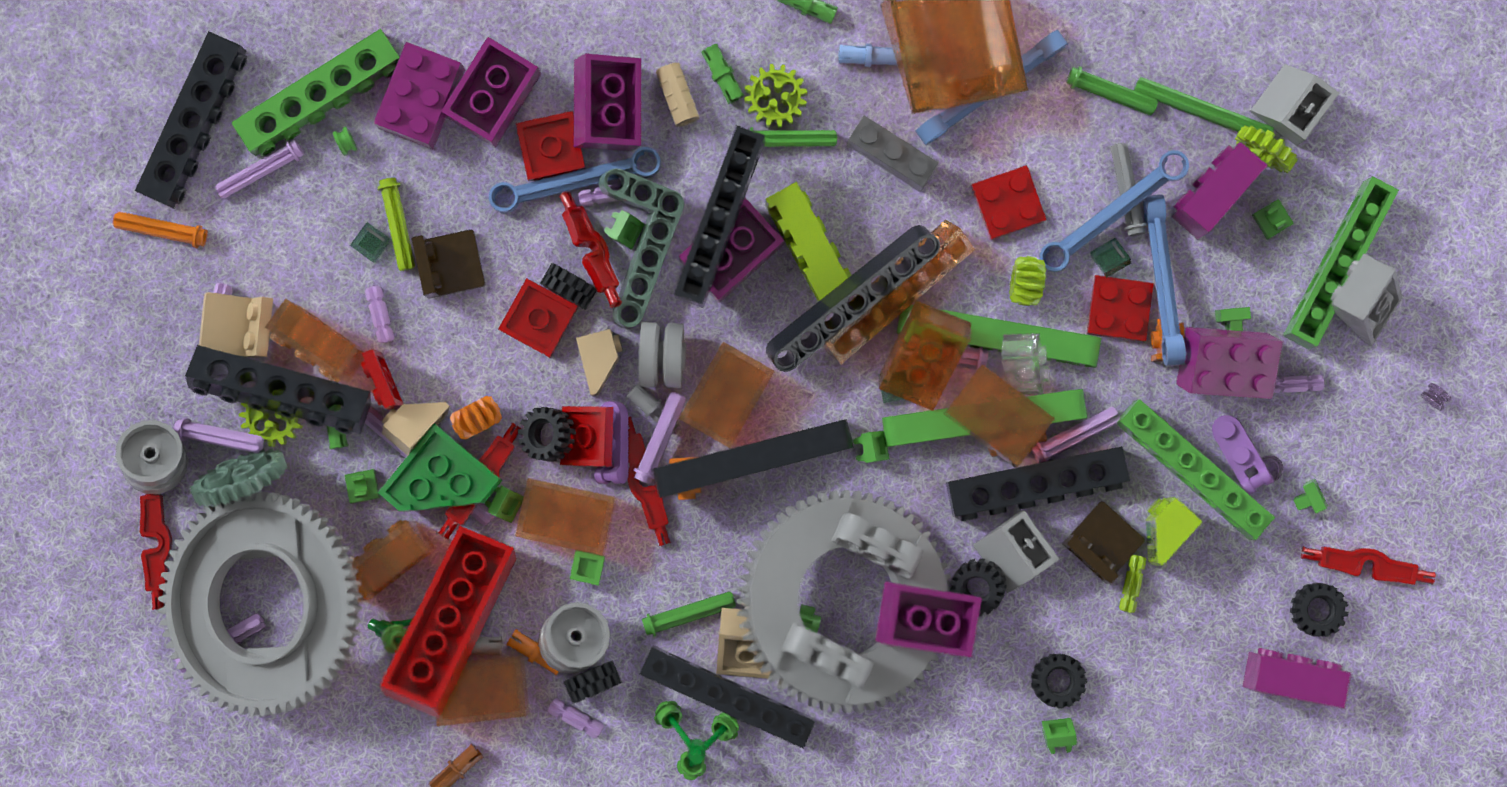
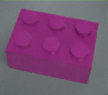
M487 37L441 112L450 121L496 148L541 76V72L533 63Z
M406 42L374 124L380 130L433 150L446 119L441 110L464 74L465 68L462 63Z
M585 53L575 59L574 148L631 151L640 147L641 58Z
M1241 142L1233 148L1228 145L1211 162L1215 167L1213 169L1209 167L1194 181L1192 186L1196 189L1194 191L1190 189L1186 194H1183L1173 206L1177 211L1171 217L1197 240L1212 230L1267 167L1266 163Z
M744 198L709 292L718 303L725 299L784 245V239L746 198ZM692 244L679 255V259L684 265Z
M1186 327L1184 335L1185 364L1179 365L1176 385L1190 394L1273 399L1283 345L1282 340L1263 332Z
M885 581L875 641L886 645L972 658L981 597Z
M1258 648L1257 653H1248L1242 687L1258 692L1345 709L1351 672L1343 671L1342 664L1317 659L1316 665L1312 664V658L1289 653L1287 654V659L1282 658V652Z

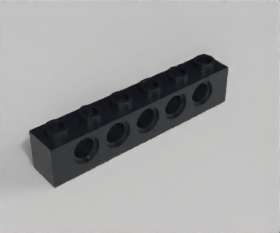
M208 31L135 189L137 193L173 209L176 203L180 204L186 194L184 186L188 177L192 178L198 169L199 163L196 160L200 151H205L210 143L211 136L209 132L213 124L216 125L222 117L223 109L221 106L225 97L229 98L234 91L235 82L233 80L237 71L241 72L246 65V50L241 45ZM217 63H224L222 73L213 75V67ZM206 89H211V98L202 102L200 99L201 93ZM199 115V124L194 128H189V119L192 116ZM187 142L186 152L177 155L176 148L178 144ZM170 168H174V178L171 181L165 182V172Z
M738 125L736 126L675 289L674 296L676 299L704 309L765 145V135Z
M197 345L185 374L188 388L198 395L206 396L211 394L220 397V399L228 403L241 402L248 404L251 408L258 411H265L267 409L277 412L284 418L293 419L296 417L304 419L314 426L321 427L326 425L334 427L343 434L356 433L361 435L372 404L370 391ZM219 374L227 375V377L222 380L214 379ZM247 382L256 383L253 387L250 388L243 387V385ZM278 389L285 391L283 394L278 396L271 394L273 391ZM305 397H311L314 399L310 403L300 402V400ZM333 405L342 406L338 411L329 410Z
M1123 446L949 481L946 482L952 516H960L961 521L978 518L977 512L989 510L991 516L1006 513V506L1018 504L1019 510L1035 507V500L1047 498L1048 504L1064 501V494L1076 492V497L1079 498L1093 495L1094 488L1105 486L1106 492L1123 489L1122 483L1130 481ZM1093 464L1100 466L1103 471L1102 478L1099 481H1094L1089 477V468ZM1064 470L1070 471L1074 476V482L1070 487H1065L1060 483L1059 477ZM1035 476L1041 477L1045 482V488L1041 493H1036L1031 489L1030 482ZM1006 482H1011L1016 487V494L1012 499L1005 498L1001 493V488ZM977 488H982L987 493V501L983 505H977L972 499V493Z
M654 645L651 647L639 674L804 749L816 722L815 718Z

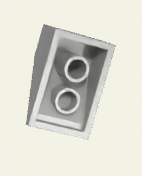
M1363 254L1359 261L1355 260L1351 264L1347 272L1348 279L1343 286L1339 285L1335 289L1331 301L1335 314L1366 344L1372 347L1403 296L1396 269Z

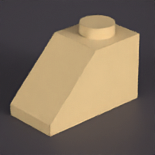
M611 329L576 338L591 396L599 395L619 361L618 352L623 351L619 334L613 336Z
M446 402L403 404L397 411L392 409L382 420L384 424L382 435L408 456L432 425H439L447 416L450 406Z

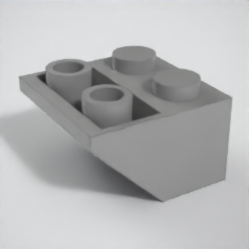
M1284 64L1249 112L1267 125L1272 126L1275 131L1298 146L1306 140L1340 92L1318 76Z
M1024 510L1019 511L973 544L982 559H985V563L988 564L992 561L995 563L993 565L995 569L1000 567L1002 570L1000 575H1005L1006 578L1004 585H1007V593L1033 579L1059 560V557Z

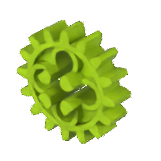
M770 64L768 72H765L760 67V76L758 78L754 75L750 76L753 86H745V91L751 94L744 98L746 104H752L748 109L749 115L757 113L755 119L757 123L765 119L766 128H770L772 122H776L778 129L782 128V121L785 120L788 124L792 125L793 115L797 117L802 116V112L798 107H806L807 101L801 99V97L807 95V89H800L804 79L799 78L795 80L796 70L793 69L788 74L785 72L784 64H782L780 70H775L774 65ZM770 79L774 82V91L777 94L782 92L785 85L793 86L794 90L792 93L783 92L781 94V103L789 108L786 113L778 111V102L775 98L771 99L765 108L758 106V101L761 99L768 100L771 97L770 88L763 85L765 80Z
M1244 125L1235 137L1236 144L1239 142L1244 144L1266 163L1270 169L1275 168L1281 173L1282 171L1288 173L1292 170L1298 160L1296 158L1297 155L1291 152L1292 149L1285 146L1286 143L1283 139L1279 138L1276 140L1274 138L1275 133L1269 130L1265 132L1262 129L1257 130L1253 126L1248 127Z
M278 389V391L275 390L271 394L278 396L285 391ZM241 403L246 408V412L239 413V417L246 418V422L241 425V429H250L251 431L248 434L263 437L264 443L267 440L269 447H275L276 440L281 445H286V437L295 439L297 436L293 430L295 428H303V425L298 423V418H284L275 412V417L284 420L287 424L286 429L280 431L279 424L276 421L267 420L269 414L266 411H258L251 408L248 404ZM267 420L264 423L265 429L260 431L257 427L259 421Z

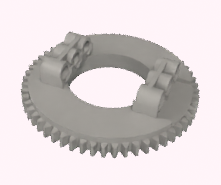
M836 490L830 491L829 498L825 492L819 493L818 501L814 495L807 497V504L803 500H799L796 502L797 510L793 506L786 507L787 516L783 513H778L776 515L778 523L775 521L767 523L771 532L767 530L759 532L764 541H753V545L758 551L747 552V555L753 562H746L742 565L749 571V574L739 576L740 579L746 582V585L737 588L738 591L745 594V597L737 599V603L745 605V609L737 612V614L747 619L739 624L740 628L749 629V632L743 636V640H753V643L747 650L751 652L758 651L753 661L765 662L760 671L762 673L771 671L768 678L770 682L780 679L777 689L784 690L788 687V697H794L798 693L797 702L804 703L808 699L809 707L815 708L819 703L820 710L827 711L830 706L831 712L839 713L841 707L843 713H851L852 707L855 712H863L864 706L867 710H874L875 702L879 707L886 706V699L889 702L897 701L896 693L900 696L907 695L905 687L909 689L916 688L915 679L921 681L925 679L922 671L932 670L929 662L938 661L939 658L935 654L936 652L877 642L869 649L856 654L851 649L838 645L825 638V636L806 629L801 620L798 607V594L803 576L810 565L824 553L836 548H846L883 567L893 583L950 592L951 587L947 586L946 581L951 576L944 574L943 571L948 565L947 563H940L939 558L943 553L935 552L934 548L938 543L936 541L929 542L928 537L931 533L929 531L920 533L923 525L922 522L912 524L913 514L903 517L905 508L898 507L894 510L893 501H888L884 505V497L882 496L876 497L873 501L872 493H866L862 498L861 491H854L851 496L849 490L841 491L839 496Z
M257 492L249 497L242 496L238 501L230 500L225 505L221 502L215 507L207 506L205 508L206 513H198L196 515L198 521L188 522L190 529L181 531L184 539H175L174 543L178 549L169 551L174 560L165 561L164 563L170 569V572L161 574L167 580V583L159 585V588L165 591L166 595L158 597L159 601L165 603V607L158 609V613L166 615V618L160 621V625L168 626V629L162 633V636L171 638V641L166 645V648L175 649L174 653L170 656L171 660L180 659L176 667L177 670L186 669L183 676L184 680L193 678L191 687H201L200 696L209 695L208 701L210 703L218 701V707H228L230 712L239 711L241 715L250 713V716L260 714L261 716L275 715L292 711L293 708L304 706V703L312 702L314 696L323 694L322 689L331 686L330 680L339 677L337 670L345 669L346 666L343 661L344 659L351 658L352 655L348 651L351 647L356 646L353 638L355 635H359L356 626L357 623H361L362 619L358 618V611H361L363 607L358 604V599L362 598V594L358 593L357 587L361 585V582L356 581L355 575L358 573V569H353L351 563L354 561V558H349L347 554L349 547H343L341 544L343 537L334 534L336 531L335 526H327V518H318L320 513L318 510H310L309 504H300L299 499H290L288 495ZM280 557L292 568L301 586L303 615L299 629L287 646L243 649L231 638L221 617L220 592L224 578L237 560Z

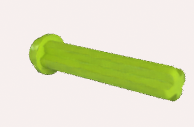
M396 177L382 179L379 181L380 186L377 189L382 192L398 269L400 271H408L415 267V262L398 189L401 184L397 182Z

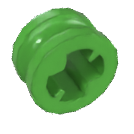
M347 126L343 127L341 132H333L335 141L344 156L348 155L347 152L349 150H358Z

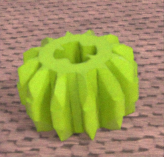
M1032 256L1018 257L1015 260L1009 284L1011 302L1023 306L1039 304L1043 296L1047 269L1044 260Z

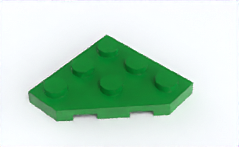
M433 424L378 493L398 511L411 512L483 504L503 480L441 427Z

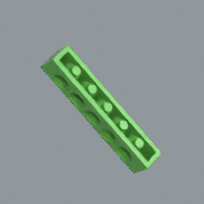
M380 28L231 123L249 152L255 156L259 154L261 156L268 155L276 149V143L284 138L286 141L295 138L301 133L300 128L308 123L311 125L319 123L326 117L324 113L330 109H340L346 106L351 101L349 97L357 92H360V94L368 92L375 86L374 82L383 76L385 78L391 77L400 56ZM366 59H376V65L373 69L363 70V63ZM342 74H351V80L347 85H338V79ZM319 89H326L325 98L319 102L314 101V93ZM296 104L301 105L300 114L296 117H289L290 108ZM270 120H275V130L271 133H265V124Z
M1374 176L1362 182L1283 334L1285 338L1308 350L1318 346L1335 314L1331 301L1335 289L1339 285L1343 286L1348 279L1347 272L1351 264L1355 260L1359 261L1362 255L1368 251L1399 191L1398 189Z
M1140 399L1133 401L1120 416L1117 425L1248 540H1256L1275 519L1270 512Z

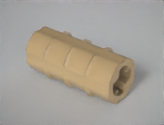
M679 62L668 64L656 70L660 87L663 90L665 101H667L676 127L685 126L697 121L699 115Z

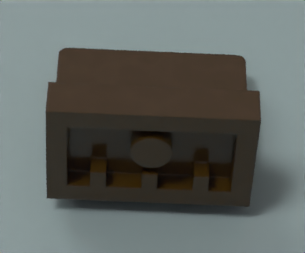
M472 229L429 239L423 235L411 238L423 295L428 299L476 289L486 285L476 237Z
M1100 501L1062 544L1105 584L1111 585L1118 578L1117 572L1145 542V539L1105 502Z

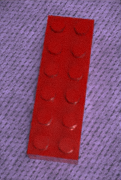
M459 526L380 684L384 696L440 718L517 560L513 547Z

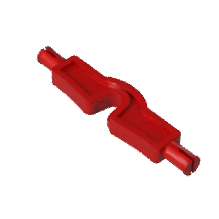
M565 191L560 194L559 198L565 207L562 217L567 225L572 242L576 247H586L592 250V252L584 255L582 264L592 279L597 292L605 293L610 307L616 308L622 304V301L616 291L619 282L609 262L608 246L603 237L594 230L584 207L577 206L571 192Z
M632 416L628 417V485L633 496L641 502L649 529H654L659 546H662L664 542L661 533L665 543H671L665 526L669 524L664 508L663 497L659 498L656 485L643 487L640 485V480L634 478L636 474L634 469L639 467L646 447L640 433L636 434Z
M511 423L503 437L497 436L489 449L479 459L498 477H500V470L515 449L512 443L518 436V429L522 430L519 426L516 427L514 423ZM478 504L449 507L445 513L448 519L438 534L442 537L444 535V538L449 540L457 525L464 526Z
M145 494L140 496L139 532L142 537H155L159 542L156 548L143 550L141 553L145 590L151 591L152 610L164 607V603L158 600V597L164 595L159 585L167 583V580L161 574L168 572L167 566L164 563L170 557L169 551L172 550V535L164 520L163 495Z
M1325 546L1321 547V550L1302 547V552L1312 553L1313 555L1301 553V559L1317 561L1320 567L1338 570L1353 576H1359L1364 562L1370 560L1373 564L1372 579L1401 582L1414 585L1416 581L1431 585L1435 582L1434 579L1424 578V576L1435 578V572L1419 570L1417 564L1392 560L1384 553L1375 549L1358 548L1346 551Z

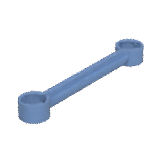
M1058 29L1053 31L1032 49L940 114L927 120L915 132L925 145L930 144L981 105L1039 64L1047 61L1068 45L1067 41Z
M641 147L633 153L631 158L518 186L500 182L491 188L489 202L496 211L510 213L522 202L599 184L602 174L615 168L637 174L642 178H651L659 172L661 159L653 148ZM644 152L654 154L657 159L656 167L651 172H641L636 167L639 157L644 155ZM610 175L607 181L619 179V177ZM503 187L510 188L515 195L513 204L508 208L498 207L494 203L497 193L503 190Z
M1177 150L1166 152L1159 161V167L1061 242L1046 244L1040 252V259L1044 260L1046 269L1051 272L1064 270L1069 264L1070 256L1168 181L1174 182L1183 179L1189 170V161L1186 155ZM1170 155H1178L1183 159L1181 161L1183 169L1178 176L1166 174L1165 163ZM1058 246L1064 250V261L1061 266L1050 267L1047 265L1046 255L1050 251L1049 247Z
M1163 194L1150 195L1143 200L1144 221L1147 223L1162 328V357L1165 366L1185 364L1186 351L1184 338L1180 335L1166 233V203Z

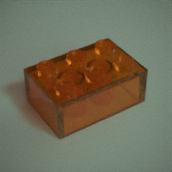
M286 298L265 326L272 333L269 337L282 347L290 350L292 347L296 349L294 355L312 366L319 365L320 369L318 372L331 381L334 380L338 383L340 380L350 382L361 366V362L364 361L361 353L366 351L297 303Z
M916 300L880 372L879 389L933 411L971 340V322Z
M723 342L681 413L679 420L731 449L775 371Z
M983 364L977 368L944 412L945 416L1014 468L1020 466L1055 419Z
M528 478L515 536L593 554L605 555L617 497Z
M397 521L386 530L389 535L384 539L380 538L378 540V538H375L362 548L365 551L363 555L354 558V561L351 563L353 569H358L355 578L356 581L361 582V585L357 587L358 593L362 594V598L358 599V604L370 601L437 549L417 521Z
M524 655L467 661L440 718H436L437 726L525 717L529 715Z

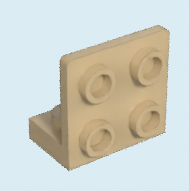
M206 292L203 301L199 345L237 356L251 358L267 357L273 298H247Z

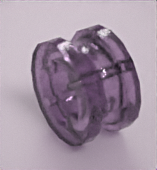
M1430 383L1428 385L1429 390L1427 392L1423 391L1421 397L1435 409L1443 411L1445 408L1444 403L1450 402L1452 397L1438 385Z
M1271 455L1261 457L1264 462L1275 464L1276 469H1273L1275 474L1272 477L1274 481L1278 480L1283 473L1281 460ZM1254 466V471H1255V474L1257 475V474H1258V471H1257L1256 467Z

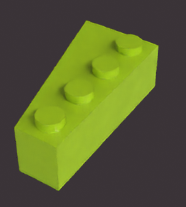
M796 181L765 198V207L819 302L852 274L847 267L842 268L838 260L841 255L833 241L829 243L824 234L827 230L819 216L815 217L811 209L813 205L805 190H801Z

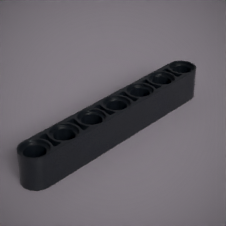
M921 225L913 226L772 338L766 347L768 358L779 371L789 372L795 369L934 258L940 249L938 238ZM927 238L924 245L918 247L919 242L922 239ZM903 257L902 262L895 265L896 260ZM880 275L879 280L876 283L871 284L872 280L876 276ZM857 294L856 299L848 303L849 298ZM834 313L830 320L824 321L828 314ZM806 332H811L808 338L801 340ZM788 350L784 357L778 358L782 351Z
M847 419L653 468L652 471L659 498L847 450L854 448Z

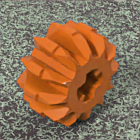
M485 396L459 409L450 416L452 428L459 438L464 440L492 427L502 419L500 408L494 402L492 396Z

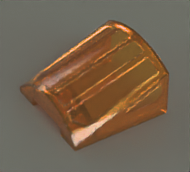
M884 0L880 4L912 114L952 109L1028 91L1010 0H904L897 2L896 0Z

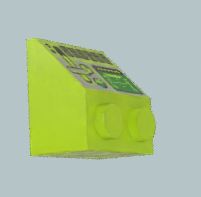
M1176 497L1163 498L1162 500L1158 498L1147 510L1150 513L1146 518L1147 559L1151 565L1163 566L1203 522Z

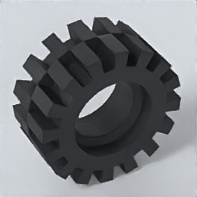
M551 263L540 282L544 287L584 310L587 309L597 292L596 288L554 263Z
M536 407L532 409L533 412L526 413L525 416L528 420L522 419L520 422L524 429H518V434L523 435V438L518 439L519 444L525 445L522 448L524 453H529L528 456L530 458L551 462L563 459L565 457L563 453H570L572 449L568 447V444L574 445L575 439L570 438L572 434H576V429L570 428V426L574 425V422L571 419H567L569 417L567 413L549 407ZM546 423H550L553 427V438L545 446L541 442L540 434L543 426Z
M982 558L978 562L975 559H971L968 563H963L954 574L950 583L952 585L950 592L972 595L967 587L968 581L971 578L980 577L988 583L989 593L981 597L979 616H982L984 612L988 615L993 609L996 610L1007 589V585H1004L1006 581L1005 575H1000L1002 572L1000 567L995 569L993 567L994 562L990 561L987 564L985 559Z
M1324 583L1306 584L1301 590L1298 589L1295 594L1297 595L1290 602L1293 603L1290 613L1293 614V623L1298 625L1297 628L1300 631H1304L1312 636L1327 637L1331 636V633H1337L1340 631L1338 628L1345 625L1346 622L1343 620L1344 617H1348V612L1345 611L1348 603L1343 600L1345 596L1342 592H1338L1336 587ZM1316 598L1324 599L1329 605V614L1322 621L1313 620L1308 613L1310 602Z
M1053 653L1041 658V661L1034 666V672L1031 674V685L1035 695L1051 707L1064 708L1066 706H1073V703L1078 702L1081 699L1082 693L1086 691L1085 683H1087V678H1085L1084 673L1086 672L1084 668L1074 658L1061 653ZM1063 669L1069 674L1070 684L1066 690L1054 692L1048 686V676L1053 670Z
M613 660L563 681L572 704L622 683Z

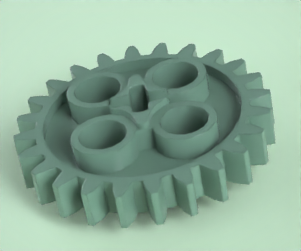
M263 449L259 453L250 452L246 456L239 455L237 459H228L218 464L215 469L207 470L208 474L200 475L199 480L193 481L194 485L190 486V491L198 506L204 505V507L212 504L215 507L221 502L225 505L230 500L238 501L242 496L249 497L261 491L263 486L272 485L271 481L280 479L279 475L285 474V469H288L283 453L279 452L278 449L275 451L273 449L267 451Z

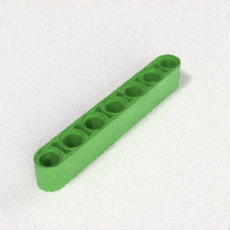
M901 304L896 332L904 336L911 334V337L933 341L940 339V342L962 346L969 344V347H983L985 350L993 351V349H998V352L1022 356V354H1027L1026 357L1051 361V359H1056L1055 362L1080 366V364H1085L1084 367L1097 368L1102 339L1092 335L911 304Z
M1083 389L889 416L882 418L886 447L958 436L962 437L986 432L990 433L1086 419L1087 411Z

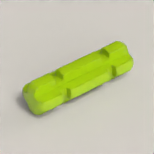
M1132 555L1129 558L1128 566H1130V570L1126 572L1122 591L1124 598H1121L1119 605L1121 611L1129 613L1136 611L1138 602L1135 600L1136 597H1139L1144 575L1141 572L1142 569L1145 570L1147 561L1143 556Z

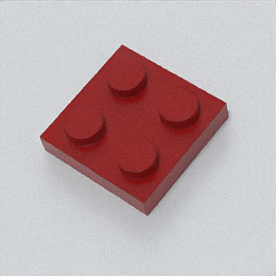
M573 111L516 123L529 182L586 169L582 148H574Z
M1027 165L971 184L990 240L1047 220Z
M1095 275L1086 334L1145 342L1147 339L1154 283Z
M526 278L498 330L551 358L579 307Z
M374 349L361 353L364 361L361 362V367L365 376L368 379L371 378L376 388L372 392L379 406L383 405L388 410H398L404 403L383 353Z
M562 406V412L569 415L567 419L573 420L574 425L570 426V428L576 429V434L571 435L570 439H575L574 445L568 444V447L572 450L570 453H563L565 457L560 459V465L612 467L614 407Z

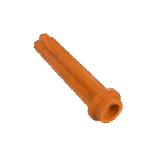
M117 212L113 217V227L116 229L192 244L193 248L203 247L207 241L208 232L207 229H203L202 225L192 227L124 212Z

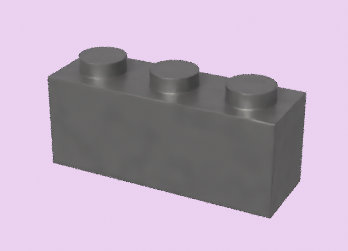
M865 115L847 142L848 147L919 192L922 191L938 165L937 161Z

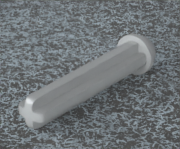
M1118 143L1110 148L1120 196L1135 185L1130 154L1126 143ZM1138 204L1124 215L1126 227L1123 229L1128 233V237L1146 233L1147 223H1143L1140 204Z

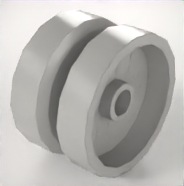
M642 322L639 345V386L655 387L659 380V369H663V383L666 388H682L683 370H685L686 366L684 324L668 323L665 328L664 341H661L659 325L654 322Z
M144 420L131 425L121 434L116 444L115 457L125 480L135 490L142 493L162 494L170 491L182 481L187 471L188 457L178 433L170 425L158 420Z
M574 602L561 606L545 620L539 631L538 646L542 658L551 668L560 673L575 674L587 670L604 656L609 646L610 630L607 620L599 610L589 604ZM571 634L576 636L574 640H577L578 642H575L571 639Z

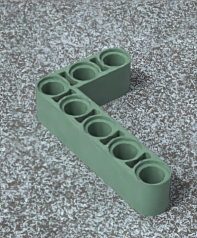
M615 168L606 171L600 177L599 187L602 193L649 212L619 292L622 304L613 308L612 313L613 320L620 327H634L641 322L682 214L684 200L681 194L675 190L625 170ZM610 175L619 177L621 181L619 190L615 191L609 188L607 180ZM639 185L645 187L648 191V197L644 202L638 200L635 196V189ZM666 196L671 197L675 202V208L672 212H667L662 206V201ZM655 224L662 225L665 230L664 237L661 240L654 238L652 235V228ZM645 251H649L654 255L655 261L651 267H646L642 263L641 258ZM636 278L642 280L645 286L644 291L640 295L635 294L631 288V284ZM625 306L631 307L634 311V318L628 323L621 317V311Z

